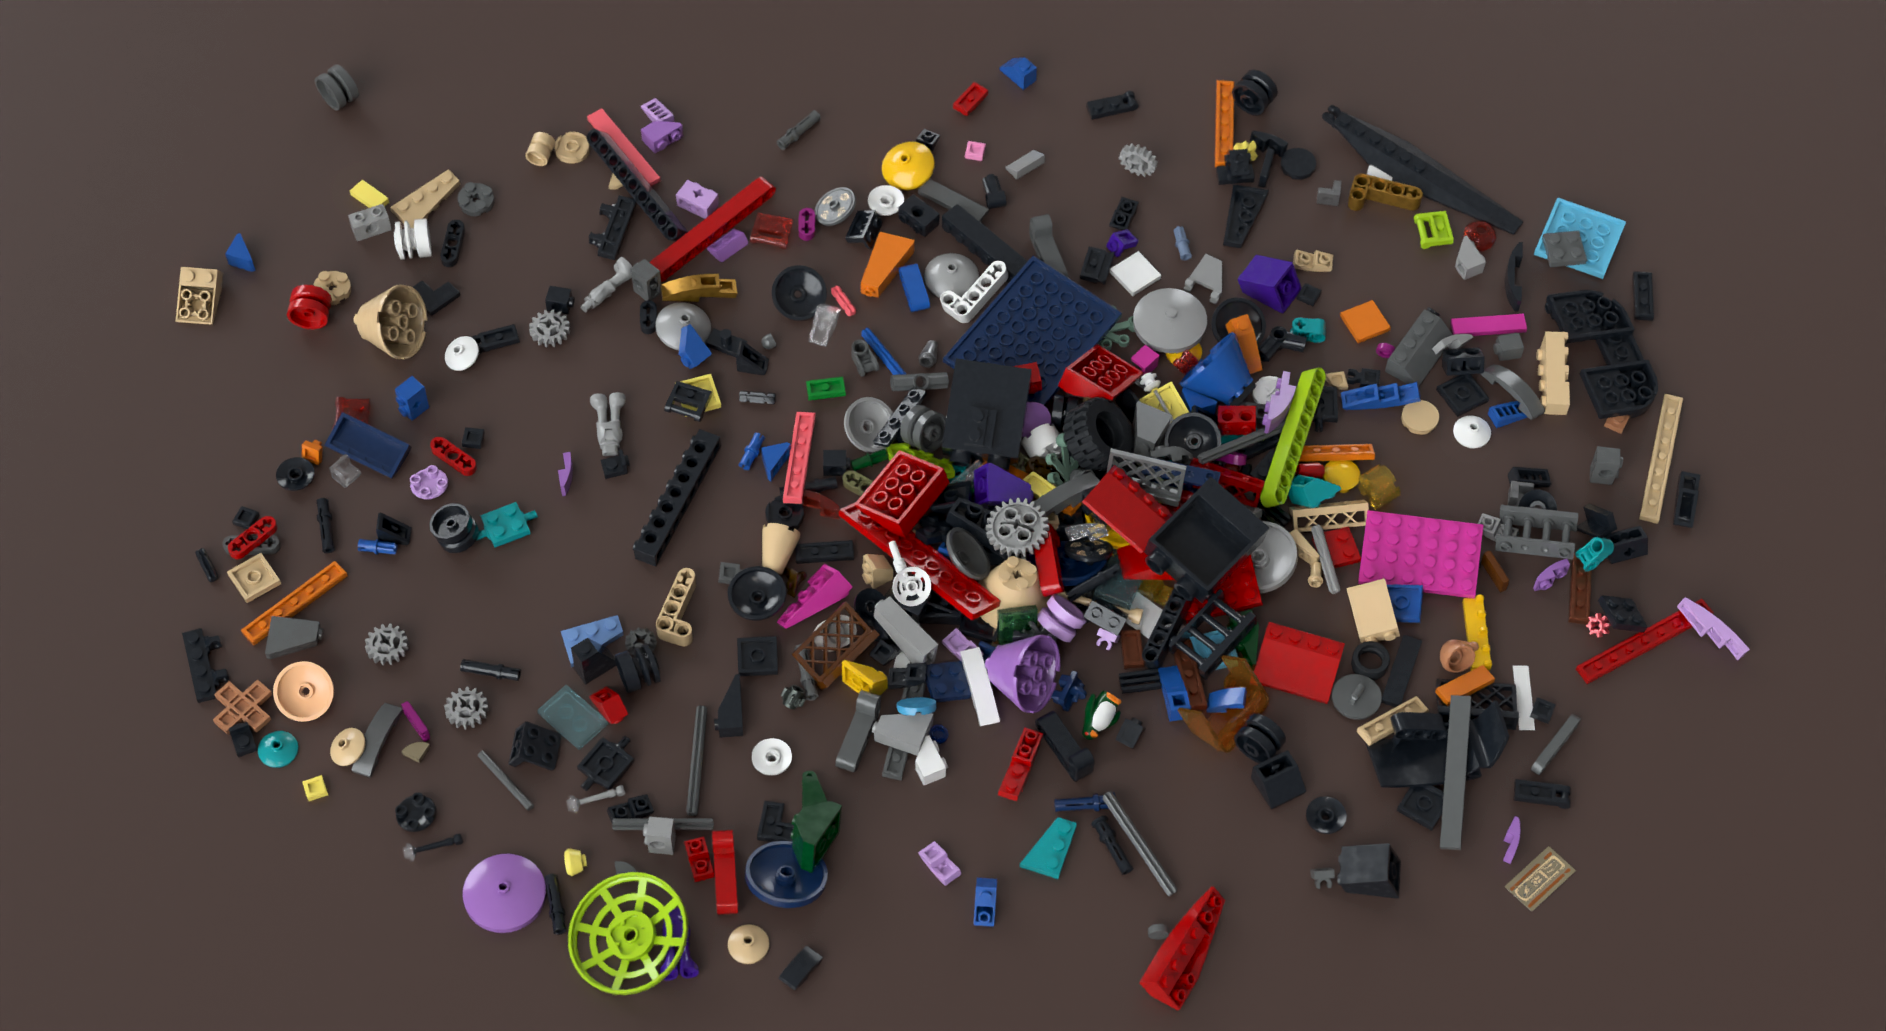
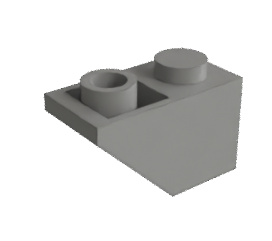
M1468 236L1463 238L1455 268L1461 277L1466 280L1483 273L1486 264L1484 256L1478 252L1475 243Z

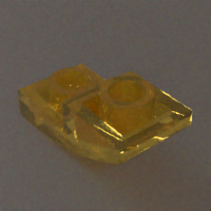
M1142 580L1136 589L1148 599L1165 607L1174 588L1164 585L1163 580Z

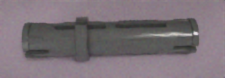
M813 110L795 127L789 128L786 134L776 141L778 147L784 150L792 142H796L803 133L821 119L820 114Z
M803 649L799 653L804 660H810L808 650ZM798 662L801 672L800 681L801 685L804 686L806 699L809 701L815 700L819 697L816 681Z

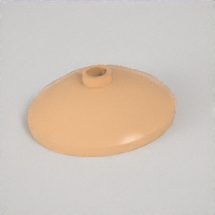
M306 661L296 662L285 667L277 676L273 688L274 700L279 710L288 718L295 721H311L319 718L329 709L334 697V685L328 672L321 666ZM305 687L310 690L308 695L303 693Z

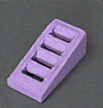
M656 98L641 105V109L652 122H675L674 115Z

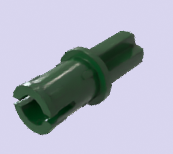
M881 449L850 460L853 471L856 472L868 466L873 467V464L887 460L888 453L886 449Z

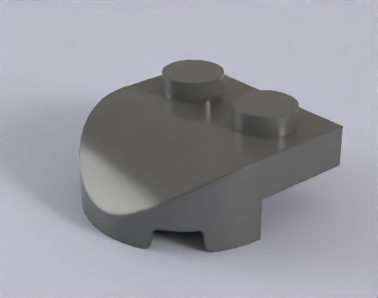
M1166 445L1155 447V451L1150 452L1152 458L1166 461L1172 460V462L1186 464L1187 460H1194L1193 454L1177 446L1166 447Z

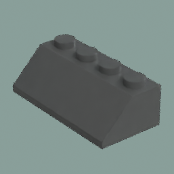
M1424 309L1389 357L1385 372L1406 384L1417 382L1420 386L1443 354V351L1435 354L1432 348L1442 339L1452 336V333L1441 317Z

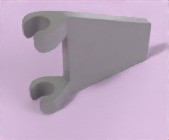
M1205 254L1191 276L1186 279L1184 290L1190 292L1196 282L1213 290L1209 302L1217 304L1222 294V261Z

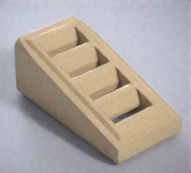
M1297 529L1289 532L1295 541L1298 556L1310 565L1312 562H1319L1320 555Z

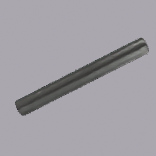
M614 818L612 828L613 830H644V824H648L649 818ZM671 818L674 819L675 830H712L714 828L712 818Z

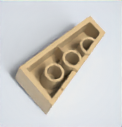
M1545 332L1541 347L1537 349L1536 358L1540 360L1538 376H1541L1539 391H1542L1540 402L1545 409L1544 414L1567 415L1570 406L1569 382H1565L1568 380L1569 365H1566L1568 347H1565L1566 340H1568V332Z

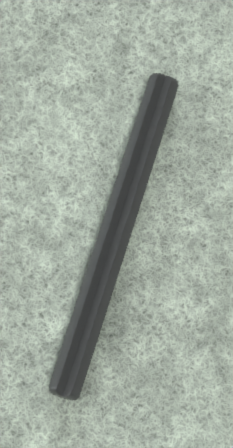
M1286 419L1268 434L1264 433L1265 428H1262L1203 452L1197 456L1198 462L1204 465L1280 434Z
M706 706L696 707L686 810L688 816H696L698 814L707 719Z
M1111 791L1103 795L1104 802L1168 896L1177 892L1176 886Z

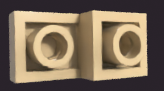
M1296 250L1294 253L1293 265L1295 269L1314 272H1328L1332 270L1333 254L1318 250L1314 254Z

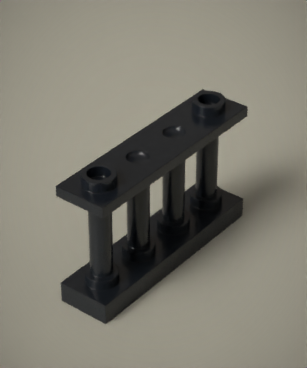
M1221 589L1216 593H1212L1205 606L1178 635H1174L1169 641L1170 653L1174 654L1180 649L1199 664L1200 676L1205 680L1257 625L1256 615L1252 612L1242 616L1223 602L1224 594ZM1216 607L1238 622L1233 630H1229L1210 615ZM1205 621L1224 635L1225 639L1221 644H1216L1197 628ZM1193 635L1210 648L1212 654L1208 658H1203L1184 642Z

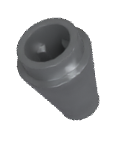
M933 340L927 342L918 356L919 363L926 368H930L936 363L938 344Z

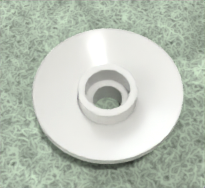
M889 185L876 187L868 196L869 207L871 210H876L880 215L897 213L898 207L904 202L902 192L896 187Z
M462 336L452 341L445 352V362L448 367L455 371H462L472 366L479 354L477 342L468 336Z
M1464 416L1455 423L1453 434L1461 445L1468 448H1480L1490 440L1491 429L1488 423L1480 417Z
M775 738L759 742L752 752L754 767L765 775H778L784 772L792 761L790 747L784 741ZM770 758H774V759H775V761H773V762H770V761H768V760H769Z

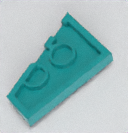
M1057 817L1022 860L1020 867L1059 879L1077 823Z

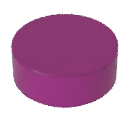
M1379 343L1376 353L1380 357L1388 359L1394 352L1395 347L1388 343Z

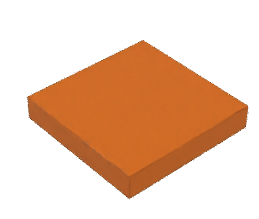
M1373 300L1340 313L1341 319L1357 343L1389 332L1391 329Z

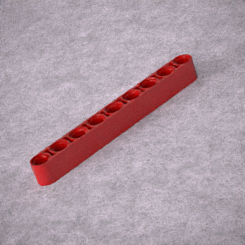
M762 176L757 178L651 260L649 263L660 271L661 282L668 279L768 201L775 194L776 187Z

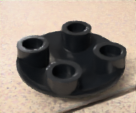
M419 792L414 793L395 808L396 820L399 826L406 831H422L434 821L436 806L429 797Z

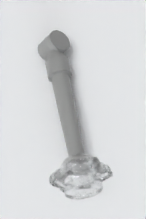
M619 785L615 789L580 800L570 795L569 799L566 800L569 811L577 813L581 804L608 797L612 798L616 795L623 796L625 795L623 785Z

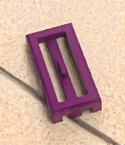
M408 701L401 704L404 715L423 742L430 740L428 728Z

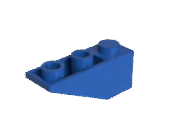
M1178 667L1158 668L1169 722L1189 719L1191 706Z

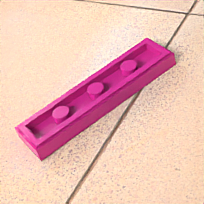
M1524 314L1454 318L1450 322L1453 335L1471 334L1472 336L1523 333L1527 331Z

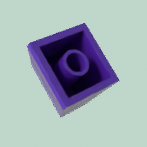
M1256 255L1238 278L1243 293L1280 313L1286 311L1302 289L1293 262Z
M986 463L974 470V503L982 505L983 508L988 509V506H1002V501L1009 504L1010 498L1013 503L1016 502L1017 498L1022 503L1025 498H1027L1028 504L1032 502L1033 491L1031 490V484L992 463Z

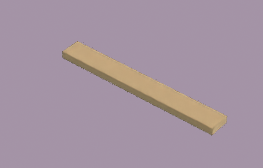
M1664 394L1639 517L1640 520L1656 524L1659 522L1683 402L1681 397Z

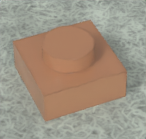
M1624 415L1607 418L1604 427L1622 434L1630 416Z

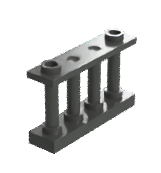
M1501 505L1499 519H1501L1500 523L1504 524L1503 535L1496 536L1495 551L1573 559L1575 543H1569L1570 532H1577L1579 513ZM1512 525L1524 526L1522 537L1511 536ZM1532 527L1543 528L1542 540L1530 538ZM1551 529L1563 530L1561 542L1550 541Z

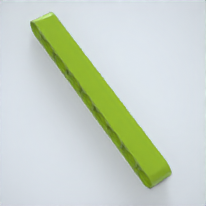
M1321 367L1301 373L1261 492V503L1266 508L1282 505L1286 502L1326 381L1325 371Z

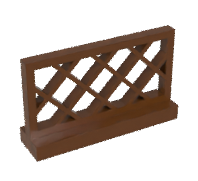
M845 601L792 655L817 682V687L822 690L827 688L842 673V662L844 660L853 662L879 636V633L875 629L871 630ZM844 608L849 613V621L840 620V612ZM829 623H836V634L827 633V625ZM840 624H849V635L840 634ZM853 624L860 625L864 632L861 635H854ZM816 636H823V647L814 646V638ZM827 637H836V648L827 647ZM840 637L849 638L850 646L848 648H841ZM803 649H810V660H804L799 653ZM814 650H823V661L814 660ZM827 650L836 651L837 659L835 661H827ZM814 663L823 664V673L820 676L814 671Z

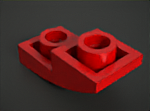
M704 836L684 841L694 881L698 882L715 877Z

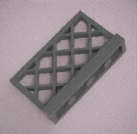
M1111 448L1107 473L1113 467L1112 464L1124 470L1123 466L1128 465L1132 470L1129 472L1124 470L1126 475L1130 477L1136 474L1140 479L1130 478L1136 481L1143 490L1151 494L1158 503L1174 507L1179 506L1187 466ZM1114 456L1121 457L1124 461L1118 463ZM1133 462H1141L1142 466L1137 468ZM1152 466H1159L1162 470L1156 472ZM1147 469L1151 475L1145 477L1141 471ZM1170 471H1180L1181 474L1174 476ZM1166 474L1170 479L1164 481L1160 476ZM1155 478L1159 483L1151 482L1149 480ZM1174 483L1178 488L1168 485Z

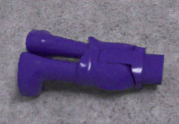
M675 908L669 913L673 929L672 937L682 938L683 920L679 908ZM664 920L662 935L666 937V923ZM689 924L686 946L680 958V974L684 978H693L699 974L698 965L691 959L689 952ZM678 946L669 947L665 956V963L661 966L659 975L673 961L676 955L675 947ZM676 965L663 980L677 978L678 966Z

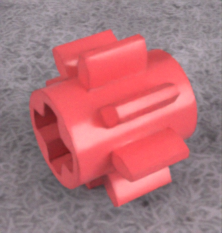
M1596 613L1595 617H1588L1590 621L1586 627H1589L1590 635L1597 633V637H1602L1603 633H1610L1608 629L1611 624L1606 616L1602 617L1601 613Z

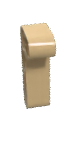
M683 568L678 572L656 621L659 639L679 646H688L693 641L691 625L681 620L696 588L695 573L690 568Z

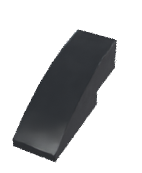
M1681 471L1679 474L1673 525L1693 528L1699 494L1700 474Z

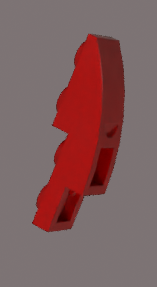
M1024 727L1012 755L1009 768L1000 786L998 796L1018 801L1034 764L1043 733Z

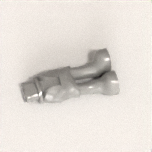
M620 257L614 265L616 275L594 288L590 292L589 297L584 298L585 303L581 306V309L586 313L590 308H596L612 295L616 287L631 279L632 265L625 258Z
M620 392L612 393L609 396L611 421L607 422V397L603 394H594L590 397L591 406L597 410L598 422H596L597 438L603 456H616L622 440L620 410L625 404L626 396Z

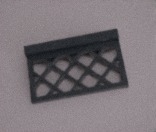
M1437 678L1436 688L1452 680ZM1492 683L1469 695L1472 697L1476 694L1482 699L1478 704L1471 700V706L1473 707L1471 708L1470 720L1478 717L1485 710L1481 706L1485 703L1490 705L1493 702L1490 699L1496 696L1502 701L1499 707L1506 728L1516 730L1519 720L1516 685ZM1488 689L1492 693L1485 696L1481 690ZM1502 690L1511 691V695L1506 698L1500 692ZM1436 694L1437 714L1443 715L1444 722L1449 723L1450 706H1442L1443 701ZM1506 704L1512 711H1504L1501 707Z

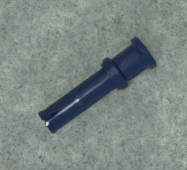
M1098 793L1093 795V797L1054 799L1055 812L1094 809V811L1099 812L1100 809H1109L1103 800V795H1098Z

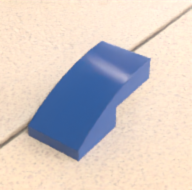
M1229 688L1210 693L1207 713H1227V708H1245L1246 688Z

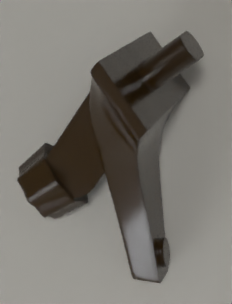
M785 567V574L789 581L786 585L788 589L787 594L795 598L798 585L806 579L807 575L805 571L797 572L792 568Z

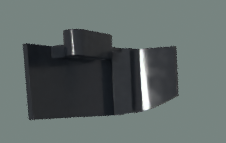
M1493 701L1478 717L1470 720L1466 781L1481 777L1480 768H1491L1499 759L1507 744L1509 734L1498 701ZM1413 712L1395 713L1390 718L1395 733L1393 738L1381 739L1370 746L1366 743L1381 787L1398 788L1445 784L1449 723L1444 722L1443 715Z

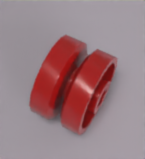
M314 285L295 287L290 295V304L287 310L288 319L296 326L305 329L324 327L329 318L332 302L331 295L321 287Z

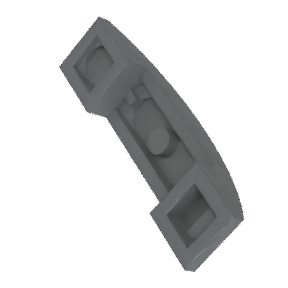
M1493 364L1485 368L1484 373H1480L1492 385L1498 382L1520 402L1518 409L1529 419L1533 420L1545 413L1542 403L1533 390L1509 369Z
M384 703L364 735L366 740L365 749L361 757L353 763L352 772L371 778L379 762L378 756L392 727H396L403 713L402 708L388 703Z

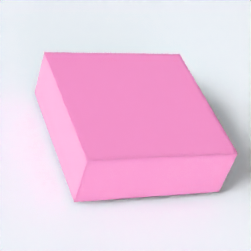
M968 141L965 159L983 161L986 144Z

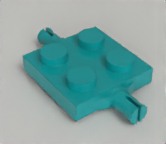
M517 502L480 515L484 530L479 531L477 540L487 537L491 540L494 548L530 535L527 521L537 518V513L534 510L524 514L519 509Z

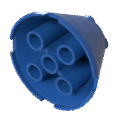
M1231 332L1210 350V354L1204 360L1201 359L1180 381V385L1220 401L1226 406L1233 401V396L1236 398L1244 392L1243 386L1247 387L1254 379L1249 373L1236 334Z

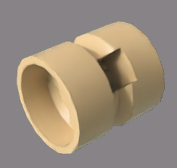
M536 132L526 152V159L534 165L545 166L550 158V152H552L555 146V139L547 133Z

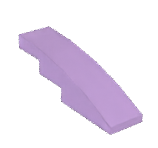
M1686 597L1678 604V609L1701 637L1708 634L1719 649L1726 645L1737 660L1744 657L1750 650L1726 624L1702 606Z

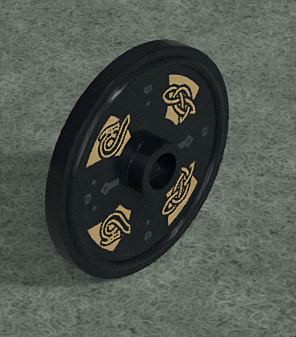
M1082 537L1068 541L1065 544L1064 552L1068 557L1086 562L1088 566H1091L1094 562L1103 561L1111 557L1113 547L1107 541L1092 537Z

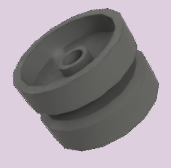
M338 64L328 69V74L322 73L315 78L316 87L322 98L336 111L346 106V101L352 102L359 97L358 88L352 77Z
M923 405L912 407L902 420L900 427L902 440L924 452L931 453L937 450L943 443L946 417Z

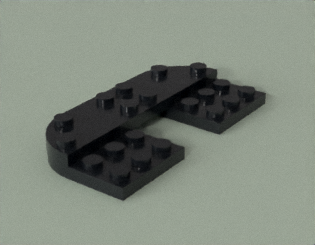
M1579 290L1548 295L1546 300L1560 332H1568L1566 343L1595 339L1607 366L1581 369L1579 373L1599 419L1630 415V418H1635L1645 413L1657 395L1658 381L1649 359L1644 360L1633 336L1635 329L1623 306L1614 298L1611 301L1603 296L1604 293L1594 290Z

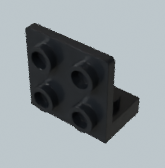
M525 721L515 729L508 765L516 767L526 761L553 771L556 766L561 734Z

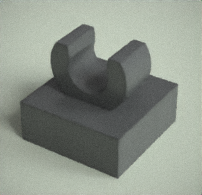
M1331 867L1310 869L1311 878L1315 880L1316 888L1320 889V882L1322 880H1326L1327 887L1331 888L1332 882L1329 878H1335L1334 869Z

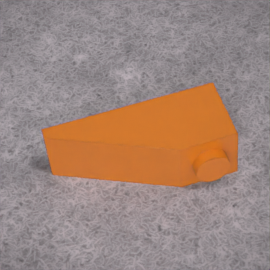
M1248 314L1231 319L1226 324V328L1229 334L1231 332L1236 334L1249 373L1253 374L1262 371L1255 332Z

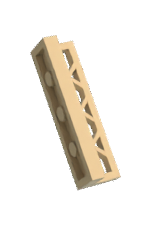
M1365 500L1324 503L1315 508L1306 506L1289 507V514L1292 516L1293 530L1297 529L1299 532L1311 531L1312 523L1318 525L1314 521L1319 515H1325L1329 518L1324 525H1320L1323 530L1348 526H1366L1369 506ZM1357 511H1364V521L1356 522L1352 517ZM1338 513H1344L1347 516L1343 523H1337L1333 520ZM1297 517H1306L1310 521L1305 527H1298Z

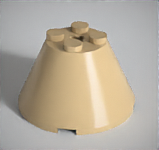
M400 284L391 287L364 303L360 307L358 314L354 316V323L357 325L361 337L395 359H408L414 356L421 348L426 336V332H424V321H427L426 307L419 292L411 286Z
M1011 556L992 569L987 577L978 582L1001 600L1000 607L980 616L995 629L999 628L1000 631L1014 633V630L1030 629L1029 621L1035 622L1037 627L1041 625L1036 616L1043 607L1048 608L1047 601L1051 596H1043L1035 565L1027 560Z

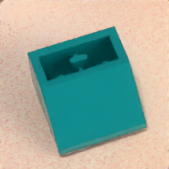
M1297 475L1293 478L1288 495L1292 504L1315 508L1321 504V501L1334 497L1336 492L1342 489L1336 484L1319 478Z

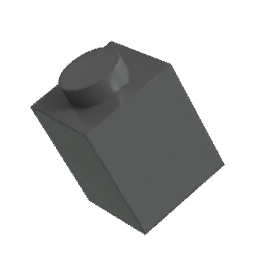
M1513 333L1497 336L1493 349L1495 355H1498L1499 361L1521 358L1524 345L1520 334Z

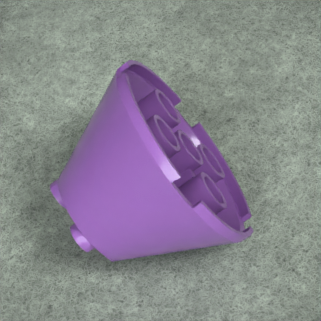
M1036 635L1005 645H998L991 657L986 659L985 668L988 669L990 683L996 686L1020 710L1026 713H1037L1047 705L1056 688L1057 683H1054L1056 671L1060 672V653L1052 637Z

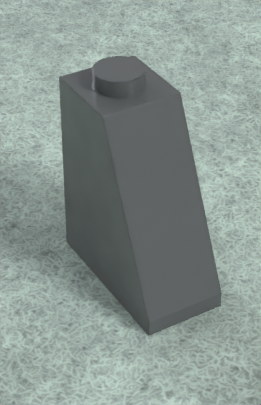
M271 616L265 655L267 659H274L318 646L319 640L323 638L324 629L321 628L319 621Z

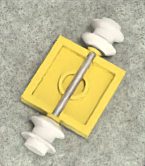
M1149 372L1141 377L1140 384H1145L1146 386L1144 391L1151 393L1139 399L1140 402L1171 414V422L1178 416L1189 413L1172 382L1158 388L1161 381L1155 380L1156 373L1152 374Z

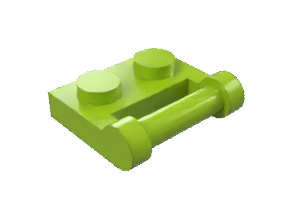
M1446 211L1420 213L1413 217L1419 230L1421 248L1427 249L1431 246L1453 244L1454 239ZM1426 221L1429 222L1432 238L1427 236L1424 225Z

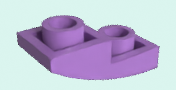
M1568 559L1558 561L1546 568L1537 577L1533 587L1534 591L1540 589L1547 590L1553 585L1555 578L1564 577L1570 566Z

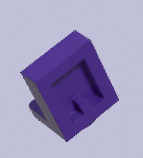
M1127 229L1112 233L1106 247L1111 252H1115V257H1120L1124 249L1136 247L1139 241Z

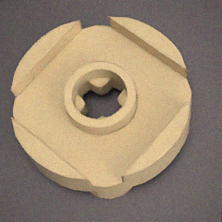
M322 271L319 273L314 286L321 287L331 295V305L339 304L344 298L346 300L349 297L351 284L346 273L339 271ZM330 286H336V287H337V288H333V290H330V289H329Z

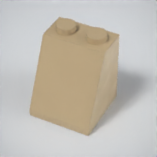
M1385 578L1347 588L1361 643L1368 641H1391L1400 636Z

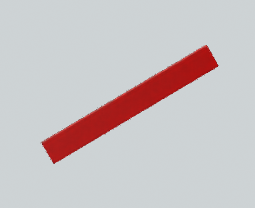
M1703 599L1695 602L1714 614ZM1679 610L1648 627L1644 633L1639 632L1576 667V671L1586 684H1589L1693 626Z

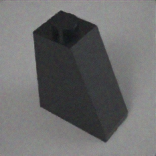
M589 638L571 647L575 671L585 684H588L616 666L615 658L609 649Z

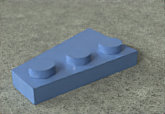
M618 615L561 631L571 667H574L571 647L584 639L589 638L605 647L623 636Z

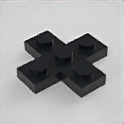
M931 513L921 517L919 524L924 528L916 530L915 537L925 545L941 541L946 544L948 532L955 527L945 522L938 514Z

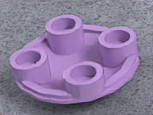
M430 465L410 477L412 493L422 499L439 497L448 487L446 474L434 465Z

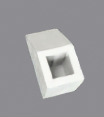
M929 735L923 741L915 765L923 785L946 777V769L948 768L945 758H941L938 753L939 747L936 741H932Z

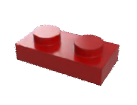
M973 82L953 103V108L968 116L988 95V90Z

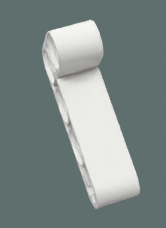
M994 261L962 297H959L952 291L943 292L940 296V301L944 311L961 323L970 322L1007 280L1008 272L1004 262ZM987 283L991 284L989 287H983ZM979 297L978 300L972 301V298ZM948 300H953L951 304H946ZM967 310L965 314H959L961 311Z

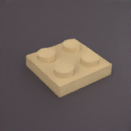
M262 553L227 571L229 578L246 603L281 584L280 579Z

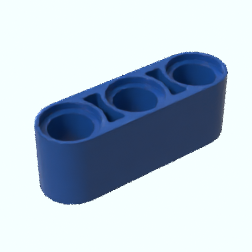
M918 264L899 267L900 280L911 312L929 309L930 302Z

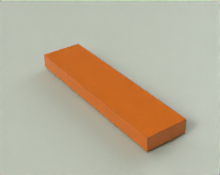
M1372 444L1308 445L1303 447L1299 462L1375 460V452Z

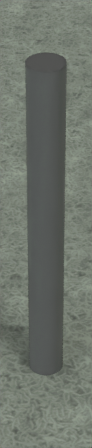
M484 751L479 752L478 757L527 811L531 810L534 805Z

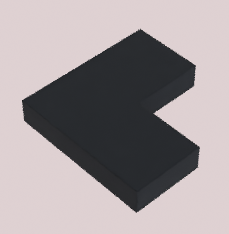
M423 280L413 286L421 295L426 311L431 316L460 297V292L449 281L435 291Z
M764 801L757 840L767 842L793 841L791 833L794 825L782 822L785 807L783 803Z

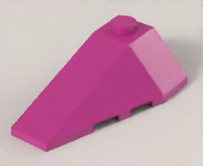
M824 564L808 580V588L805 591L799 592L797 595L798 601L789 605L777 623L785 629L845 598L849 594L852 585L838 570Z

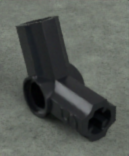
M1276 326L1271 330V334L1258 347L1260 360L1269 362L1283 348L1303 353L1307 337L1287 332L1285 328Z

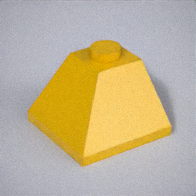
M847 660L842 662V681L858 694L861 690L881 695L888 688L887 676L882 671Z

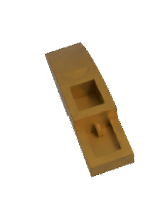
M701 274L682 277L661 284L663 301L699 302L700 297L736 298L737 287L735 279H719V274Z

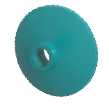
M274 731L267 734L258 745L260 760L265 765L273 768H280L290 764L298 754L296 738L285 731Z

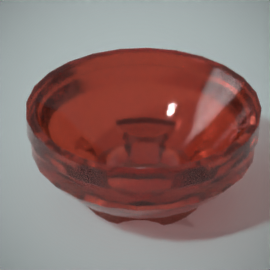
M1482 221L1469 223L1463 232V238L1468 236L1475 243L1478 251L1490 249L1496 240L1494 228ZM1482 227L1486 232L1479 233L1476 231V228Z

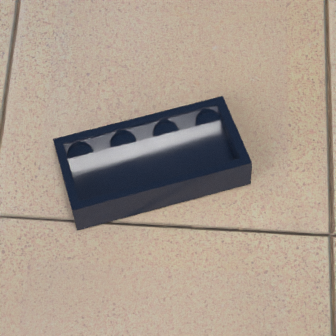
M343 412L324 445L391 479L396 475L412 448L409 444Z

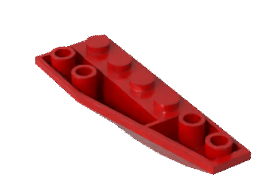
M1210 887L1180 920L1158 950L1139 982L1150 996L1176 1010L1181 1009L1200 976L1225 903V899L1215 887Z

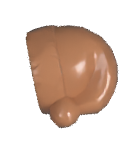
M1448 640L1440 650L1442 667L1454 673L1468 669L1475 661V651L1479 648L1478 643L1474 641Z

